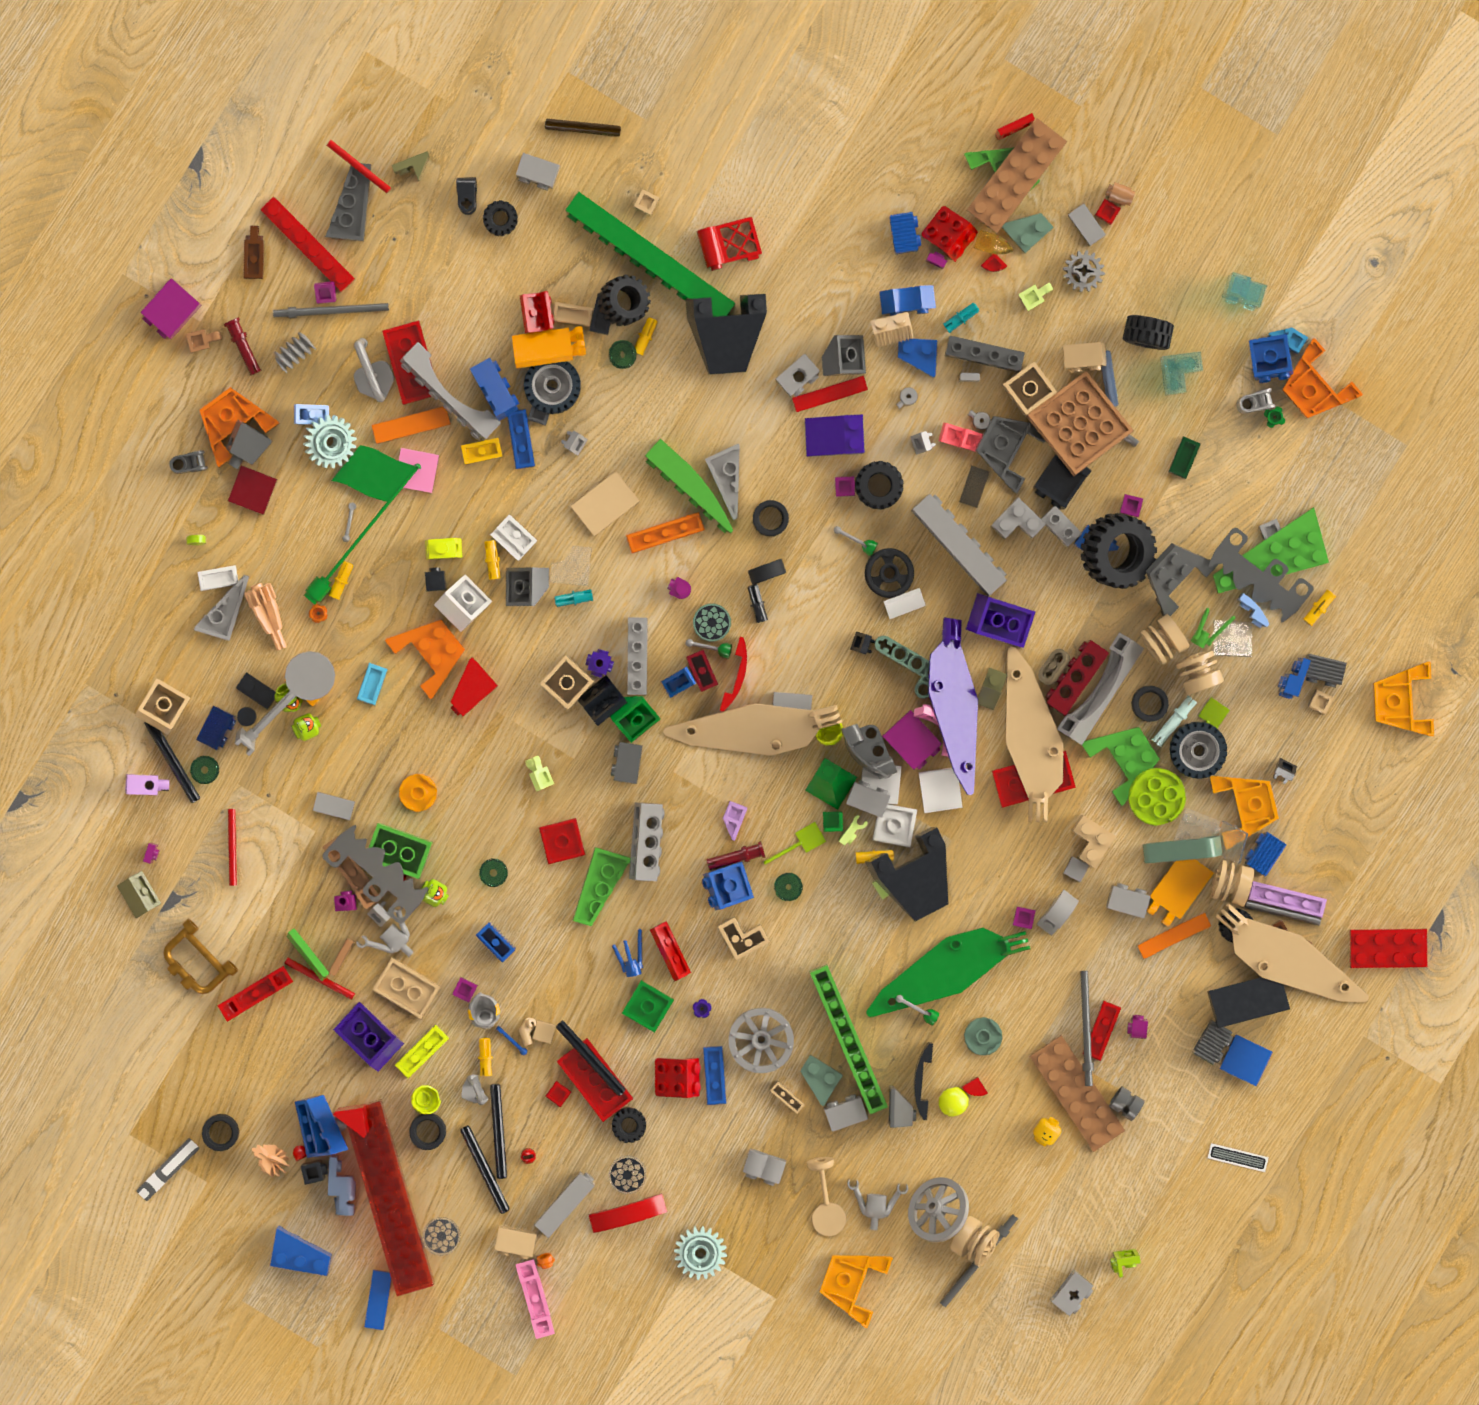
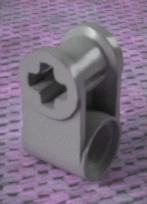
M1271 388L1239 398L1236 403L1238 411L1246 414L1274 408L1275 404L1272 403L1270 395ZM1244 399L1250 401L1251 406L1249 409L1243 408L1242 402Z

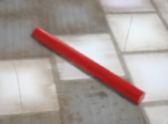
M330 140L327 143V147L386 194L391 190L389 185L335 142Z
M228 809L229 886H237L235 809Z
M287 957L285 965L351 1000L353 999L354 992L328 978L321 981L313 970Z

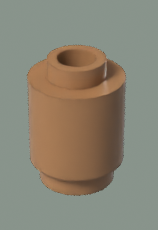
M1114 182L1113 185L1109 184L1105 195L1108 196L1109 201L1123 206H1130L1135 191H1132L1130 187Z

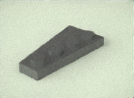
M361 163L371 171V164ZM350 166L342 193L325 236L326 238L364 241L370 180L352 166Z

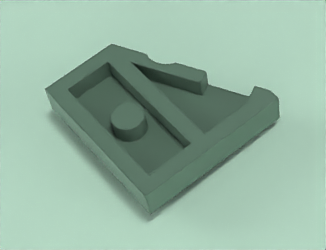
M1042 213L1010 221L1002 226V229L1024 253L1030 250L1054 228Z
M811 1054L800 1070L822 1106L825 1105L843 1074Z

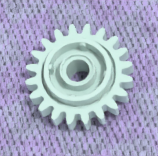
M325 415V420L318 417V424L313 421L311 422L313 429L306 428L310 434L303 436L308 439V442L303 443V445L309 447L305 453L312 454L309 459L312 461L316 459L315 464L320 465L322 463L324 468H327L329 464L331 468H335V463L342 466V459L347 462L349 461L346 455H353L350 448H356V446L351 442L357 440V438L351 436L355 430L348 429L351 424L348 422L344 424L345 419L340 418L338 420L336 415H333L331 419L329 415ZM329 437H333V444L331 446L326 444Z
M694 1226L693 1233L687 1229V1237L682 1234L680 1235L683 1242L676 1241L680 1248L674 1249V1252L680 1255H677L675 1260H681L677 1267L684 1266L683 1274L690 1271L689 1277L691 1278L696 1274L697 1280L700 1279L701 1274L704 1275L705 1279L708 1278L707 1273L715 1276L714 1269L721 1271L718 1264H725L721 1257H727V1253L722 1252V1250L726 1249V1245H720L724 1239H716L719 1233L716 1232L712 1235V1228L705 1232L704 1226L701 1227L700 1231ZM698 1248H703L706 1251V1255L704 1257H697L695 1251Z

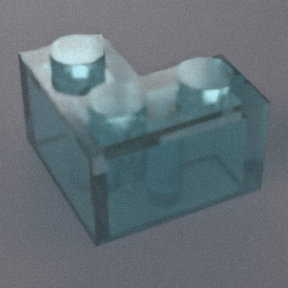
M1232 272L1228 275L1222 298H1225V302L1236 305V303L1244 304L1243 308L1254 311L1255 308H1260L1267 285L1252 281L1251 277Z
M1201 351L1162 356L1160 358L1165 396L1186 393L1184 374L1203 371Z

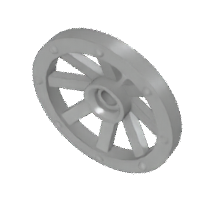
M769 1008L750 1009L741 1014L734 1021L730 1029V1052L735 1061L748 1071L754 1073L775 1071L786 1063L793 1050L794 1035L787 1019L775 1010ZM764 1015L761 1030L756 1027L750 1017ZM769 1017L774 1018L781 1024L768 1032L766 1031ZM745 1021L754 1034L737 1031ZM785 1030L787 1043L772 1039L771 1037ZM763 1036L765 1041L760 1042L758 1037ZM739 1038L752 1040V1042L738 1051L735 1040ZM769 1045L785 1049L783 1055L778 1060ZM756 1048L754 1062L751 1064L742 1056ZM762 1050H765L772 1064L759 1065Z
M939 1177L926 1181L915 1191L909 1204L908 1219L912 1230L919 1237L929 1242H943L952 1238L961 1230L966 1222L969 1212L967 1194L958 1183L949 1178ZM940 1186L934 1198L931 1189ZM948 1186L956 1191L942 1199ZM924 1195H926L928 1200L926 1204L920 1203ZM959 1198L960 1210L946 1206V1204ZM917 1210H926L918 1220ZM946 1213L958 1216L952 1226L944 1217ZM930 1217L929 1233H926L921 1227ZM936 1219L941 1222L946 1231L936 1234Z

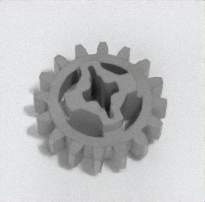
M1088 250L1084 252V255L1078 251L1077 257L1071 254L1072 261L1066 260L1065 263L1068 267L1063 268L1064 271H1067L1063 278H1069L1066 284L1070 285L1072 283V289L1075 290L1079 287L1080 292H1083L1084 288H1086L1087 292H1090V286L1096 289V282L1101 283L1103 281L1099 277L1105 275L1100 270L1104 265H1099L1098 263L1101 258L1095 259V253L1089 256ZM1082 259L1080 265L1072 266L1075 261ZM1089 260L1093 262L1096 269L1091 267ZM1083 267H1085V270L1089 271L1090 273H1086L1085 276H1082V272H1079L1078 270H1081ZM1072 274L1077 276L1078 282L1074 280ZM1095 277L1092 282L1086 284L1087 278Z

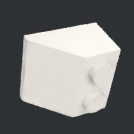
M464 575L439 598L434 606L462 632L492 601Z

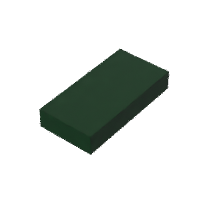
M1183 436L1168 472L1187 479L1201 443Z

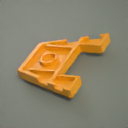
M1431 662L1422 663L1373 683L1376 722L1427 736H1434V719H1413L1411 680L1431 679Z
M1221 776L1209 777L1213 793L1233 789L1242 828L1223 832L1226 849L1232 848L1255 832L1279 819L1270 781Z
M832 1255L819 1291L862 1326L868 1328L873 1311L855 1305L867 1269L871 1268L887 1274L893 1257Z

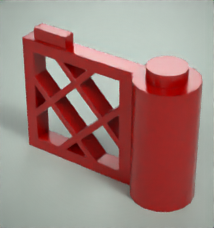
M752 217L697 231L707 269L711 268V271L722 269L723 264L745 258L748 261L756 260L762 254ZM749 222L751 230L748 235L738 231L742 223ZM729 228L734 231L730 240L722 237L720 229ZM736 233L746 238L741 247L731 242ZM747 240L755 244L756 251L749 253L743 249ZM729 245L739 250L735 257L728 258L726 250Z

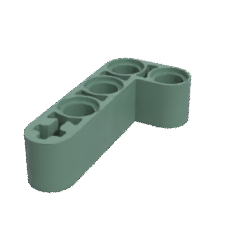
M879 636L874 644L876 650L921 676L915 685L914 692L919 698L929 697L928 693L920 695L918 692L920 685L925 684L928 687L929 660L888 636ZM886 639V644L892 647L893 643L896 645L892 649L891 655L887 653L889 649L885 647L883 649L879 648V640L883 641ZM898 648L905 651V657L901 660L897 659L894 654ZM914 658H918L922 662L919 669H914L911 666V661Z
M1209 836L1198 839L1143 844L1144 862L1157 863L1217 857L1222 855L1220 836Z

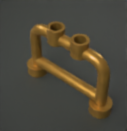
M188 918L183 923L184 928L165 946L163 952L164 959L169 964L167 970L173 976L178 974L183 979L180 983L185 989L189 990L192 988L199 994H208L229 974L234 976L239 970L230 960H227L222 965L193 935L199 928ZM184 938L219 972L207 986H200L183 969L182 965L171 956L172 949Z

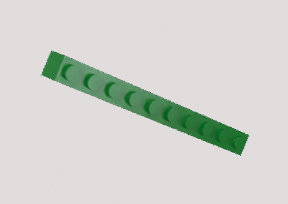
M579 191L565 211L568 213L566 217L574 223L579 221L584 225L582 228L588 233L592 234L594 232L599 235L598 240L602 243L613 245L616 253L622 257L624 254L630 257L629 262L639 268L640 265L644 267L647 275L653 279L655 277L661 279V284L669 290L671 288L675 289L678 292L676 295L682 300L712 298L713 316H726L736 303Z

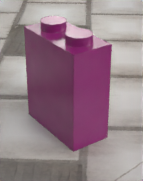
M171 278L140 313L144 315L142 319L149 326L154 324L158 328L156 332L164 339L168 337L172 340L202 305Z
M911 710L882 735L913 770L916 768L920 770L927 763L925 759L930 755L934 757L941 750L940 746L942 743L919 718L914 717V713Z

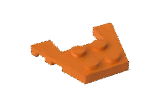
M1315 338L1310 341L1294 368L1293 375H1290V378L1282 388L1283 392L1306 418L1363 395L1353 382H1350L1336 394L1314 369L1311 363L1326 351Z
M231 387L200 409L216 464L219 468L232 458L231 453L227 450L222 440L232 434L237 420L246 424L254 418L265 433H268L280 424L279 421Z
M442 619L385 640L395 654L412 642L436 674L420 685L430 699L435 696L465 651L464 647Z

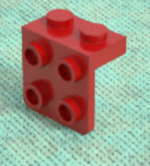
M942 206L922 231L921 235L956 262L963 255L967 246L974 241L978 231L969 221L948 207Z
M699 1058L655 1059V1095L676 1098L700 1096L701 1066Z

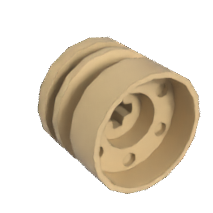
M1168 614L1157 620L1159 630H1156L1151 625L1148 626L1152 635H1149L1145 630L1140 632L1146 648L1162 665L1167 663L1163 654H1166L1169 659H1173L1170 649L1174 648L1178 653H1181L1190 647L1187 639Z
M1213 650L1190 655L1175 664L1177 669L1186 668L1185 671L1179 673V676L1189 675L1190 679L1183 683L1187 695L1224 682L1220 669H1210L1217 661H1207V658L1214 656Z
M1221 860L1212 879L1211 898L1217 899L1221 892L1220 900L1225 901L1228 894H1231V904L1244 907L1251 890L1254 869L1241 865L1236 873L1234 872L1235 863L1231 862L1227 869V861Z
M969 1216L961 1230L955 1235L951 1244V1251L961 1257H964L969 1252L968 1261H974L976 1266L981 1267L993 1253L999 1238V1232L996 1230L991 1231L990 1226H986L981 1231L982 1222Z

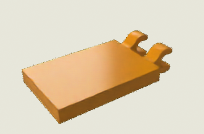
M581 326L575 327L572 331H569V328L512 336L516 368L571 361L573 356L586 355L583 328Z
M1196 859L1174 861L1149 895L1153 901L1148 906L1146 912L1153 916L1161 905L1168 910L1161 923L1169 927L1175 916L1179 919L1183 917L1214 873Z

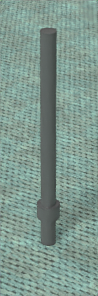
M379 303L297 309L296 307H288V309L273 310V317H289L291 319L297 318V316L389 311V304Z
M1080 971L1084 1047L1082 1069L1085 1071V1086H1093L1092 1071H1094V1063H1092L1088 971Z
M1014 1214L1010 1216L1004 1225L997 1229L999 1238L996 1246L1003 1237H1007L1010 1233L1009 1230L1018 1220ZM974 1261L941 1300L940 1304L944 1307H947L979 1268L974 1264Z

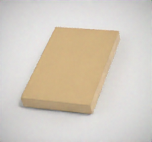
M615 471L571 505V507L595 537L640 501L617 471Z
M391 957L372 991L421 1020L441 986Z

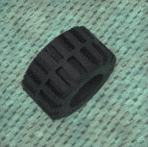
M623 275L608 281L606 285L602 286V292L598 295L601 298L598 301V305H601L599 310L600 313L604 312L605 315L603 317L605 320L609 318V323L611 324L616 323V326H627L645 316V313L649 310L647 306L651 304V300H648L650 292H646L647 286L646 284H641L642 280H635V276ZM619 291H623L629 296L631 300L629 311L619 305L617 300Z
M1130 315L1127 316L1122 339L1129 344L1140 347L1167 350L1170 349L1174 325L1168 321L1153 317Z
M874 461L864 466L858 473L855 482L856 494L865 506L875 510H882L891 507L899 500L904 489V481L901 473L891 463ZM883 474L890 480L891 488L885 496L877 497L870 493L868 481L873 475Z

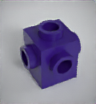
M598 649L597 652L593 651L592 655L588 654L585 665L588 666L587 670H591V675L602 677V674L607 675V672L612 671L614 661H611L612 657L608 656V651ZM598 659H601L603 661V665L601 667H598L596 665V661Z

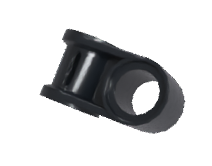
M476 177L456 178L458 207L463 214L471 215L477 208ZM466 201H469L470 204H472L468 207L469 209H466L463 206L466 204Z

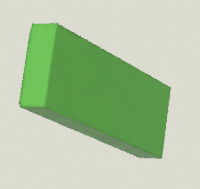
M293 928L288 932L287 938L321 981L325 980L329 975L328 970Z

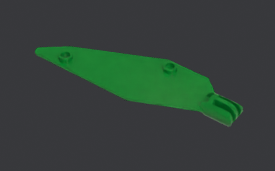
M979 928L946 937L883 988L867 1009V1016L875 1017L908 1008L909 1006L896 1001L898 995L903 996V999L914 1005H919L962 993L1008 955L1030 950V946L1015 950L1010 948L1029 942L1028 938L1011 943L1008 941L1009 939L1027 935L1026 931L1003 937L985 928ZM891 998H894L896 1001L893 1006L888 1003Z

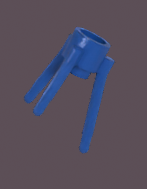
M638 929V962L636 959L631 958L626 940L623 941L628 960L625 963L616 945H612L622 971L626 972L627 977L642 974L641 968H644L642 963V930Z

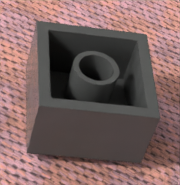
M619 742V745H615L613 757H617L616 764H612L611 776H614V781L637 784L643 745Z

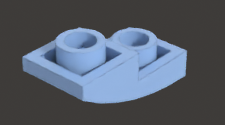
M1242 593L1237 600L1241 602L1240 606L1245 610H1253L1249 616L1253 619L1251 623L1259 628L1262 626L1268 627L1269 622L1260 607L1251 598Z

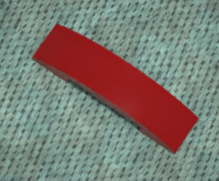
M744 637L739 638L735 655L742 657L734 689L732 694L724 692L720 711H725L738 695L745 678L747 649Z
M283 965L217 1006L228 1022L293 983V980Z
M661 1193L644 1198V1200L588 1215L593 1233L664 1214L667 1212Z

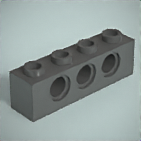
M949 336L944 356L1019 373L1022 368L1025 352Z

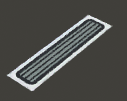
M1212 1143L1208 1154L1209 1159L1265 1172L1269 1158Z

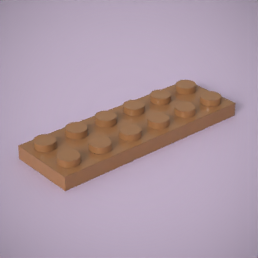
M1037 118L966 211L997 234L1068 141Z
M1062 1035L1030 1055V1058L1093 1152L1125 1131L1095 1084L1093 1083V1086H1085V1071H1083L1082 1065Z

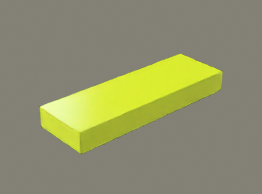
M435 1025L395 1066L409 1078L449 1037Z

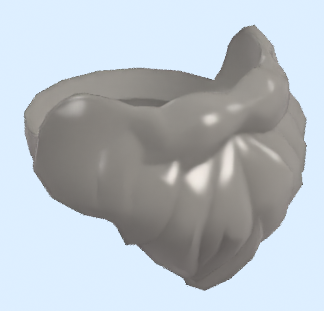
M469 1075L462 1086V1098L479 1105L485 1104L488 1101V1097L481 1088L478 1075Z

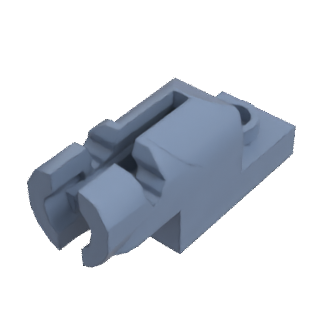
M331 1155L329 1157L328 1196H336L334 1198L336 1215L352 1216L355 1212V1205L350 1204L348 1201L355 1199L356 1181L353 1175L338 1174L342 1169V1160H338L339 1155Z

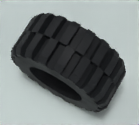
M1121 513L1106 514L1104 518L1096 519V524H1091L1088 527L1090 531L1083 536L1085 539L1084 544L1081 543V549L1083 550L1081 560L1085 561L1083 567L1086 571H1089L1088 575L1100 584L1120 589H1127L1129 586L1134 587L1138 584L1137 581L1142 582L1145 580L1146 570L1155 562L1156 558H1154V555L1157 553V547L1154 546L1156 539L1155 536L1151 535L1152 530L1150 527H1147L1146 523L1142 520ZM1125 534L1129 541V554L1123 564L1113 568L1108 558L1109 547L1117 536Z

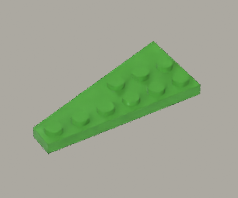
M1314 507L1242 555L1262 572H1264L1273 559L1280 560L1288 567L1287 574L1329 563ZM1275 564L1271 567V574L1273 576H1280L1282 574L1283 568L1281 565ZM1222 568L1213 574L1217 593L1236 589L1233 582V571L1224 575Z

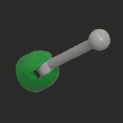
M839 526L834 528V533H840L861 544L864 553L869 556L873 555L878 545L877 542L874 540L863 542L842 531Z
M691 639L686 640L688 647L697 646L716 650L720 657L730 658L732 644L723 643L719 647L696 643Z
M898 995L896 997L898 1003L902 1002L922 1013L924 1021L929 1025L933 1026L940 1014L938 1011L933 1009L924 1011L903 999V996Z

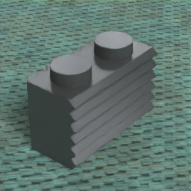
M1307 654L1306 659L1311 660L1305 676L1307 677L1306 681L1317 683L1318 680L1325 681V686L1336 688V685H1342L1346 662Z
M1210 1020L1192 1053L1212 1065L1215 1062L1218 1063L1223 1056L1221 1051L1224 1046L1228 1047L1233 1039L1231 1036L1232 1031L1225 1027L1217 1029L1216 1022Z

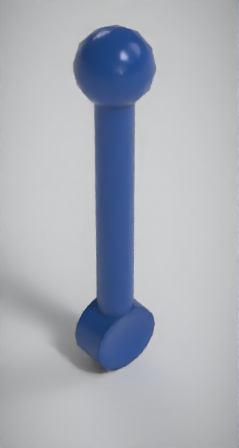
M499 1025L496 1029L520 1050L521 1055L527 1054L526 1048H522Z

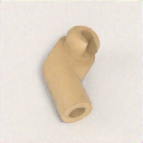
M533 1018L525 1019L519 1028L524 1046L533 1044L530 1035L533 1028L536 1027V1020Z

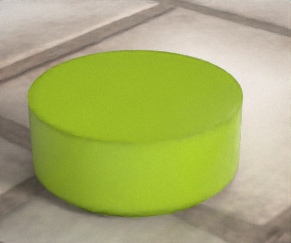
M190 535L186 537L187 545L206 544V537L204 535Z

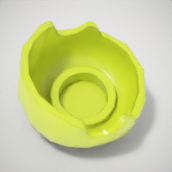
M839 723L821 728L815 737L823 745H835L843 737L841 732L843 725Z
M422 1085L416 1088L411 1095L412 1107L420 1114H432L438 1110L441 1104L438 1091L429 1085Z
M959 1087L948 1088L940 1095L938 1105L941 1112L950 1117L959 1116L969 1106V1097L966 1091Z

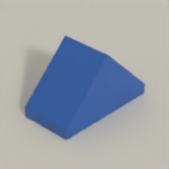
M687 667L661 681L670 698L696 684Z

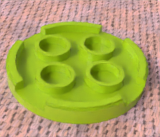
M1151 768L1140 773L1132 782L1128 794L1129 805L1134 815L1141 821L1155 826L1175 820L1181 814L1186 802L1185 789L1181 779L1173 772L1163 768Z

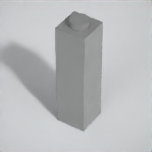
M580 1171L535 1222L534 1226L549 1238L595 1186V1183H593L594 1178L587 1172L583 1174Z

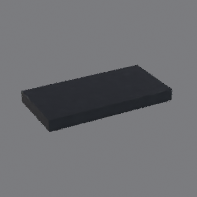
M1262 977L1207 991L1217 1029L1290 1010L1284 985Z

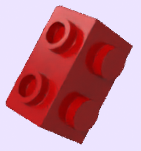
M548 291L519 295L525 333L553 329L554 317L551 314L550 306L552 302Z

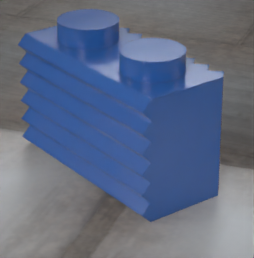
M913 212L890 215L895 255L917 252L918 247L921 246L920 235H916L915 230L918 227L917 216H913Z
M1269 832L1261 833L1255 841L1257 845L1254 850L1250 849L1245 856L1247 860L1245 864L1265 877L1287 845Z
M488 922L476 934L479 940L502 963L516 950V947L510 944L508 938L502 936L500 930H497L492 925V922Z

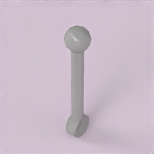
M350 503L348 506L350 511L346 532L342 538L344 542H349L350 540L349 531L353 511L356 509L355 503Z

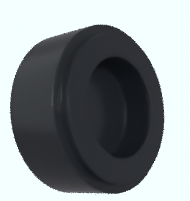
M244 707L239 710L237 720L241 725L251 726L256 722L257 714L254 709Z

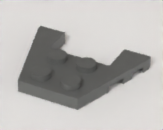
M993 416L975 451L1005 484L1017 494L1025 478L1009 470L1010 464L1027 434L1042 443H1045V439L1032 423Z
M1171 543L1146 570L1152 590L1155 591L1157 597L1156 601L1161 607L1162 616L1165 614L1171 616L1179 608L1169 595L1195 567L1207 578L1218 564L1208 567L1211 559Z

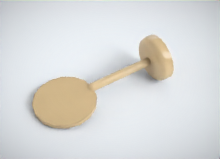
M818 1157L807 1161V1167L810 1170L819 1171L824 1203L814 1210L812 1223L816 1231L824 1236L838 1234L846 1224L844 1210L839 1205L828 1200L824 1170L833 1166L834 1160L832 1157Z

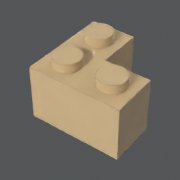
M1084 815L1080 816L1071 830L1087 840L1077 857L1093 868H1096L1116 837Z
M734 916L718 925L736 960L770 942L761 924L743 933Z

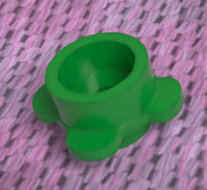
M1277 406L1273 410H1265L1264 416L1267 418V426L1269 428L1285 423L1281 407Z

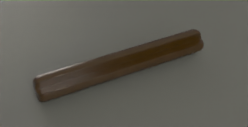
M548 118L545 120V129L608 136H620L621 127L617 125Z

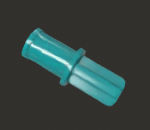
M972 303L962 311H957V314L943 323V325L951 333L954 329L963 323L966 324L967 320L979 313V308L975 303Z
M591 589L580 592L572 591L570 594L555 596L554 600L557 607L571 604L577 606L578 603L593 601Z

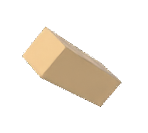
M778 1080L771 1087L770 1091L796 1114L805 1106L800 1099Z

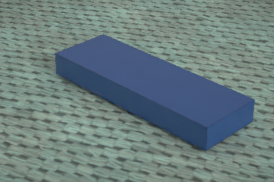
M526 409L518 410L507 416L516 469L534 467L535 462Z
M722 1046L703 1047L707 1105L726 1104Z
M373 1270L364 1327L384 1330L393 1272Z

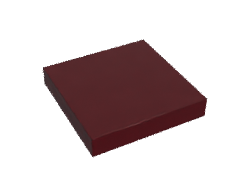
M241 465L228 501L264 515L278 479Z

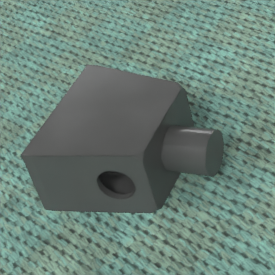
M237 420L226 447L233 454L228 464L236 469L240 467L243 460L254 464L272 443V440L256 429Z

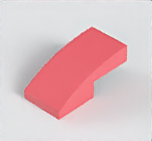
M943 423L938 441L976 452L975 449L983 434Z

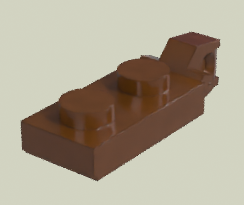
M250 225V235H246L244 240V279H264L263 236H259V226Z

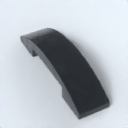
M928 1042L922 1050L914 1073V1096L918 1111L923 1120H927L928 1099H921L924 1062L932 1063V1042Z

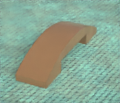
M337 837L322 847L324 851L328 849ZM332 850L329 852L328 856L332 862L339 861L340 853L338 851ZM347 856L337 868L367 910L377 903L373 902L363 893V888L370 879L362 867ZM371 885L368 889L369 894L374 897L378 896L377 889L374 885Z

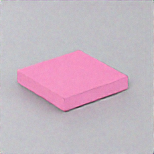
M401 448L399 461L414 466L416 463L421 465V469L416 471L403 488L432 493L439 455Z

